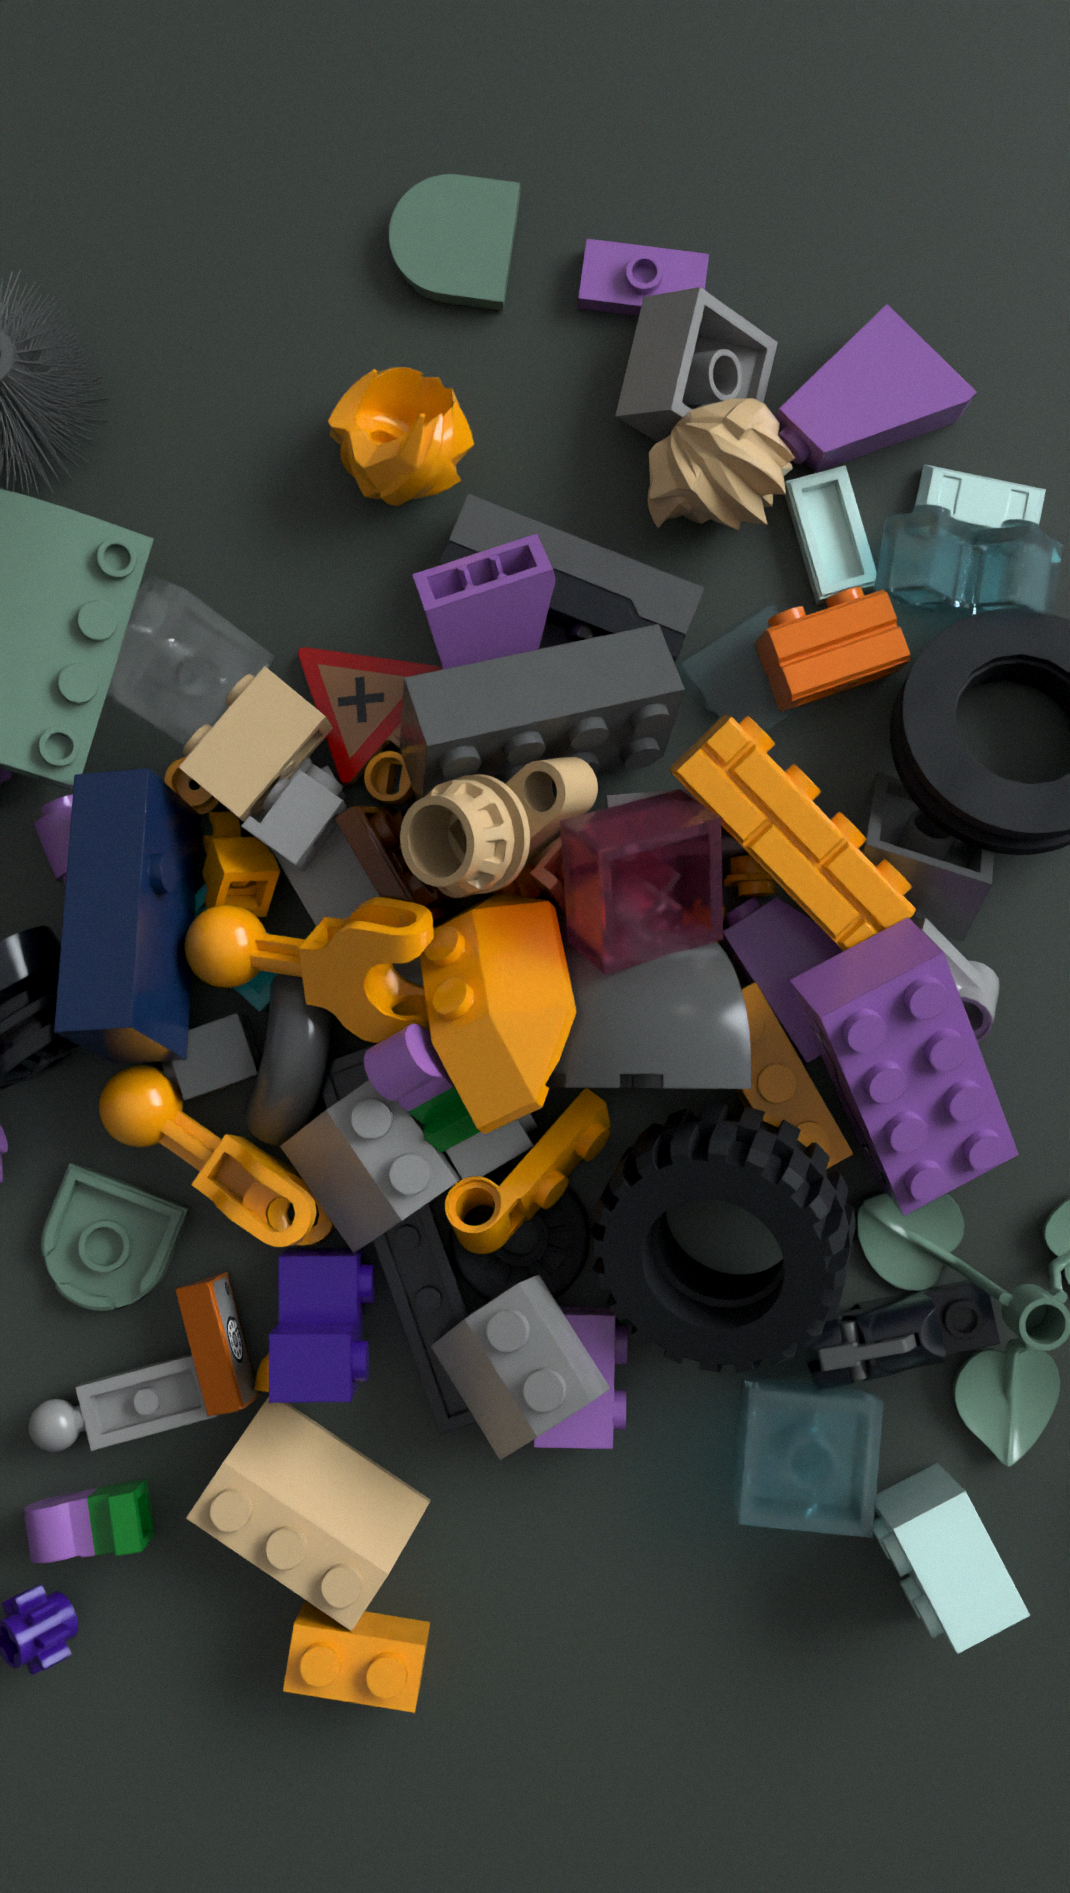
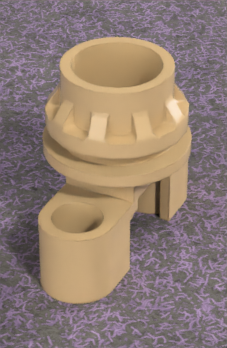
M563 757L530 762L506 783L488 775L475 774L462 776L436 785L424 798L416 801L404 816L400 831V844L405 862L419 880L437 887L443 894L451 898H462L500 890L513 882L527 864L563 834L572 823H575L591 809L598 793L596 775L590 765L584 760L577 757ZM553 780H554V782H555L556 789H557V796H556V798L554 797V794H553V791H552V781H553Z

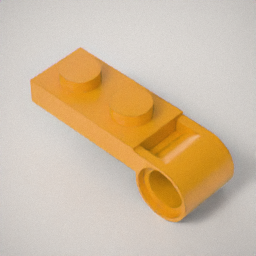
M585 1088L500 1186L490 1179L480 1176L467 1177L457 1182L447 1194L445 1212L459 1243L473 1253L487 1254L494 1252L509 1240L526 1219L529 1221L540 1207L544 1210L552 1207L566 1190L569 1182L567 1176L582 1159L585 1161L592 1160L605 1146L610 1136L609 1128L611 1127L606 1102L588 1088ZM485 1205L495 1209L492 1217L484 1224L471 1226L464 1223L467 1213L477 1206Z

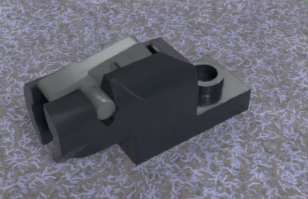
M964 1280L931 1287L923 1291H912L856 1303L857 1310L835 1314L832 1320L825 1321L822 1335L809 1346L811 1351L817 1350L818 1359L808 1361L807 1364L813 1384L817 1391L853 1384L856 1381L891 1376L905 1370L947 1361V1355L1001 1344L990 1295L971 1281Z

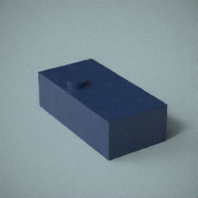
M149 768L74 775L54 1032L113 1064L187 1060L192 969L185 956L184 943L189 926L195 919L201 815Z

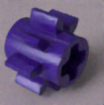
M39 1584L2 1602V1607L7 1617L0 1620V1654L10 1667L16 1669L27 1664L29 1673L34 1675L41 1670L49 1669L71 1656L69 1647L65 1642L77 1635L78 1620L72 1604L64 1594L55 1591L46 1596L43 1585Z

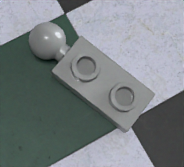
M191 1353L81 1383L75 1387L79 1401L78 1406H74L62 1399L45 1401L31 1414L28 1430L34 1444L48 1452H59L67 1449L77 1440L80 1432L86 1431L90 1449L93 1451L211 1419L218 1415L207 1416Z

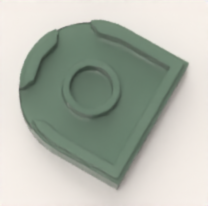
M443 174L427 178L409 189L397 203L389 225V244L392 259L403 278L414 287L417 293L433 301L504 311L521 194L520 183L459 174Z
M76 1162L69 1163L41 1237L42 1256H44L47 1270L56 1284V1289L70 1302L95 1311L119 1309L143 1299L163 1279L192 1208Z

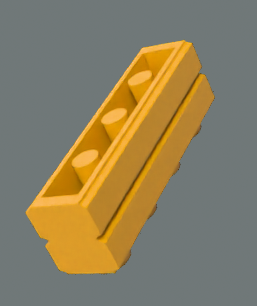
M727 714L722 716L669 768L668 771L842 951L857 945L906 918L910 919L917 910L904 897L912 888L910 883L886 859H883L876 867L858 849L867 841L866 837L840 811L831 820L813 802L821 793L820 789L795 764H792L785 772L767 754L775 745L774 741L748 715L739 724L732 716Z

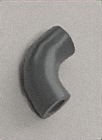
M280 974L271 981L268 1027L263 1057L257 1080L244 1111L245 1122L251 1133L262 1142L272 1145H282L308 1125L317 1104L326 1071L332 1035L333 1014L325 1008L306 1005L302 977Z

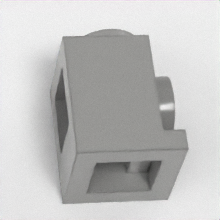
M311 764L305 773L299 770L291 781L284 777L273 787L263 803L262 809L267 814L261 823L249 815L242 827L304 872L337 828L338 824L334 818L349 809L344 801L337 797L343 786L326 772Z

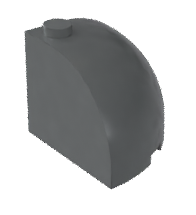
M630 919L629 932L590 934L562 941L577 1013L560 1060L545 1084L547 1087L751 1089V1045L743 993L732 963L721 946L713 938L700 932L667 931V920Z

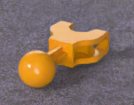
M373 897L360 904L350 916L344 919L324 917L306 939L267 934L261 921L247 909L235 905H218L199 914L193 920L186 933L184 949L187 962L194 974L207 984L219 988H234L248 983L260 971L302 977L306 1005L327 1009L338 1018L346 1029L364 1041L382 1042L410 1024H419L430 1032L424 987L405 980L394 969L392 964L411 962L420 956L434 938L432 914L423 905L385 897Z
M148 1065L130 1066L113 1075L104 1086L99 1100L100 1119L106 1131L115 1140L124 1145L137 1148L149 1147L159 1143L199 1171V1174L191 1184L193 1187L213 1201L216 1207L230 1220L263 1243L273 1247L315 1245L326 1240L335 1229L334 1224L294 1167L262 1150L243 1136L225 1134L221 1139L183 1112V1099L179 1088L164 1075L161 1069ZM291 1203L295 1212L293 1222L288 1218L287 1214ZM316 1204H317L318 1211H319V1218H318L317 1224H316L315 1226H313V1224H314V1222H315L316 1214H317V1210H316Z

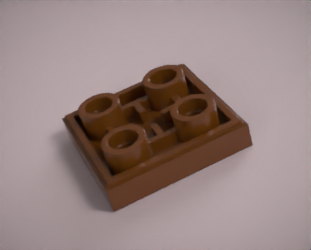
M352 806L334 818L380 897L413 902L427 907L432 914L433 926L455 915L454 911L456 910L450 902L451 897L443 894L437 887L419 880L405 862L400 844V831L406 814L405 810L402 809L398 812L393 807Z

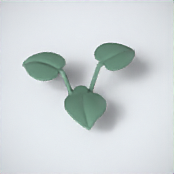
M885 1191L863 1199L856 1213L858 1241L869 1264L884 1280L908 1291H923L931 1288L936 1283L944 1263L1002 1304L1003 1321L1019 1338L1010 1339L1006 1344L1005 1352L994 1348H985L967 1358L955 1377L953 1400L957 1413L964 1424L993 1452L1001 1463L1011 1467L1033 1446L1042 1434L1059 1397V1371L1053 1358L1045 1351H1051L1060 1347L1070 1335V1312L1063 1304L1067 1301L1068 1296L1062 1290L1061 1281L1062 1271L1066 1283L1070 1286V1197L1059 1203L1050 1212L1043 1225V1240L1047 1247L1058 1256L1048 1265L1049 1290L1046 1291L1034 1284H1023L1015 1287L1010 1292L1002 1289L950 1253L960 1244L965 1226L958 1204L947 1193L903 1216Z

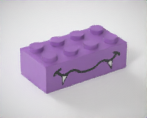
M906 918L789 980L869 1169L903 1216L1019 1155L945 954L912 920Z

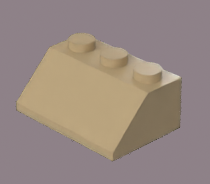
M268 1397L186 1519L352 1631L392 1570L427 1509L430 1499L289 1403H269Z

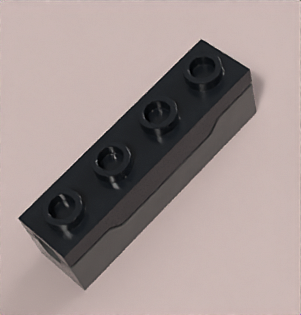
M467 495L449 538V545H446L439 565L537 533L556 578L546 622L566 629L564 636L572 642L659 624L673 661L676 664L680 649H682L705 590L704 587L476 496Z

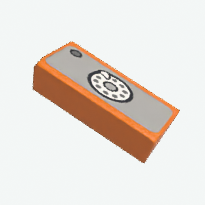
M228 1272L176 1288L207 1416L237 1412L246 1408L259 1397L258 1390H254L255 1377Z

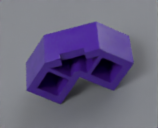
M287 1248L278 1257L279 1323L269 1334V1403L351 1402L358 1388V1382H368L369 1343L368 1341H361L364 1304L374 1303L375 1269L374 1264L363 1265V1248L355 1253L350 1248Z

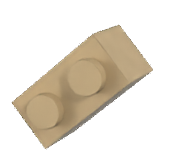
M266 666L255 677L248 674L233 687L225 701V704L229 707L213 727L205 724L192 735L183 749L186 759L179 766L182 771L244 822L249 815L255 820L263 812V803L273 787L284 777L290 780L333 729L325 715Z

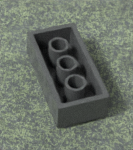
M659 624L405 677L400 751L417 801L424 798L436 785L466 775H488L506 783L526 764L539 760L577 757L587 762L595 775L599 772L621 767L631 770L641 769L664 757L685 688Z

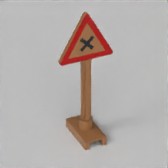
M302 647L298 650V656L315 707L326 716L333 728L326 736L340 780L345 786H352L363 774L369 761L381 753L388 744H394L400 749L404 678L442 670L440 666ZM574 823L570 825L561 837L553 841L530 862L535 867L530 874L546 900L563 914H566L573 906L564 887L566 885L571 886L582 874L585 867L597 877L605 868L594 839Z

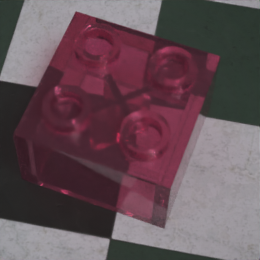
M679 789L560 821L568 942L604 975L671 953L723 940L721 817Z

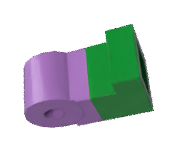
M410 1024L365 1051L363 1058L364 1068L374 1089L389 1101H398V1104L421 1122L424 1125V1140L440 1153L481 1132L476 1128L432 1045L431 1034L426 1028L419 1024Z
M147 1478L50 1497L29 1504L23 1509L30 1561L32 1563H50L80 1555L81 1558L114 1552L116 1556L142 1552L156 1536Z

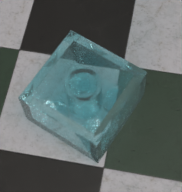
M742 1376L731 1508L738 1524L873 1538L884 1402L868 1388L839 1386L817 1391L813 1383Z

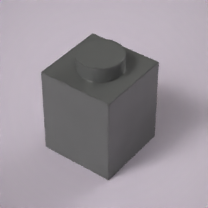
M235 1013L188 1030L187 1060L161 1061L164 1075L181 1090L185 1101L196 1100L257 1078L262 1056L248 1016Z

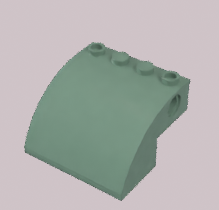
M0 489V769L70 790L74 786V775L83 773L154 538L63 506Z

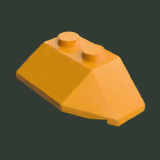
M496 893L434 926V938L419 956L432 1045L476 1128L483 1134L543 1107L549 1091L545 1084L560 1060L577 1013L556 908L546 900Z

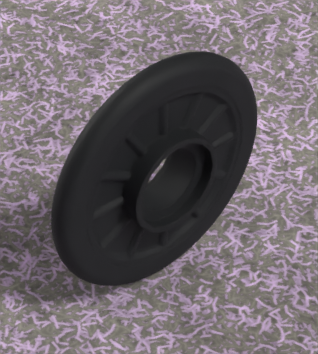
M516 1166L493 1171L484 1177L500 1186ZM568 1185L562 1196L552 1207L547 1210L540 1207L529 1220L536 1226L539 1238L535 1249L527 1255H513L504 1246L487 1254L470 1252L459 1243L452 1226H450V1249L453 1261L463 1280L474 1292L484 1299L492 1301L517 1283L540 1275L555 1299L575 1282L587 1260L590 1229L584 1207ZM485 1205L477 1206L467 1213L464 1223L471 1226L484 1224L492 1217L495 1209Z

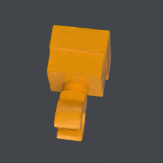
M209 812L213 835H203V844L207 856L202 871L208 887L205 897L207 909L218 905H235L247 909L256 917H266L280 874L274 854L270 853L268 846L256 837H241L239 818L233 812Z

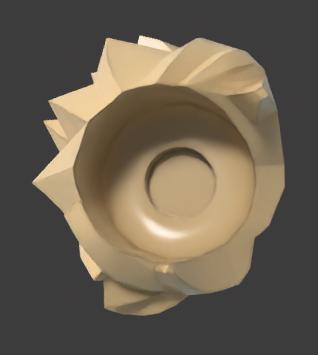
M732 398L689 411L673 427L670 436L652 447L649 452L650 486L647 501L649 511L657 528L666 520L679 516H684L700 524L711 519L738 531L741 522L768 525L764 507H772L773 494L786 495L783 476L793 469L790 462L795 457L778 436L780 423L765 403L754 398Z

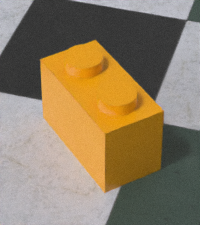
M304 1601L293 1626L283 1692L415 1713L421 1686L430 1622L365 1611L351 1631L310 1602Z

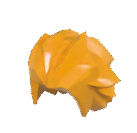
M407 367L388 368L378 373L373 369L354 383L337 403L328 420L331 427L329 435L341 445V461L346 471L356 479L364 497L382 499L387 504L399 507L411 499H419L441 493L462 481L457 474L456 464L474 446V441L467 419L459 406L453 389L445 388L439 377L422 376L424 373Z

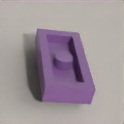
M586 238L578 308L639 316L643 297L701 287L705 290L709 254Z

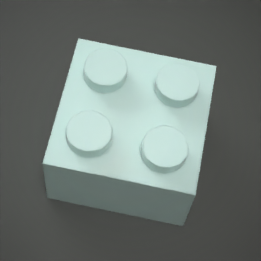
M938 1463L869 1498L879 1518L869 1522V1525L883 1552L892 1561L900 1577L907 1573L909 1574V1577L899 1583L919 1619L921 1618L932 1639L943 1633L956 1653L959 1654L1030 1616L966 1491Z

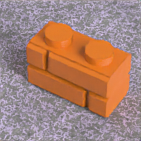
M862 587L850 588L826 600L827 609L806 615L803 606L785 610L768 619L767 622L770 628L765 629L755 643L764 672L769 677V685L776 704L781 712L895 674L911 661L909 648L901 628L897 626L896 614L888 593L884 589L864 595Z

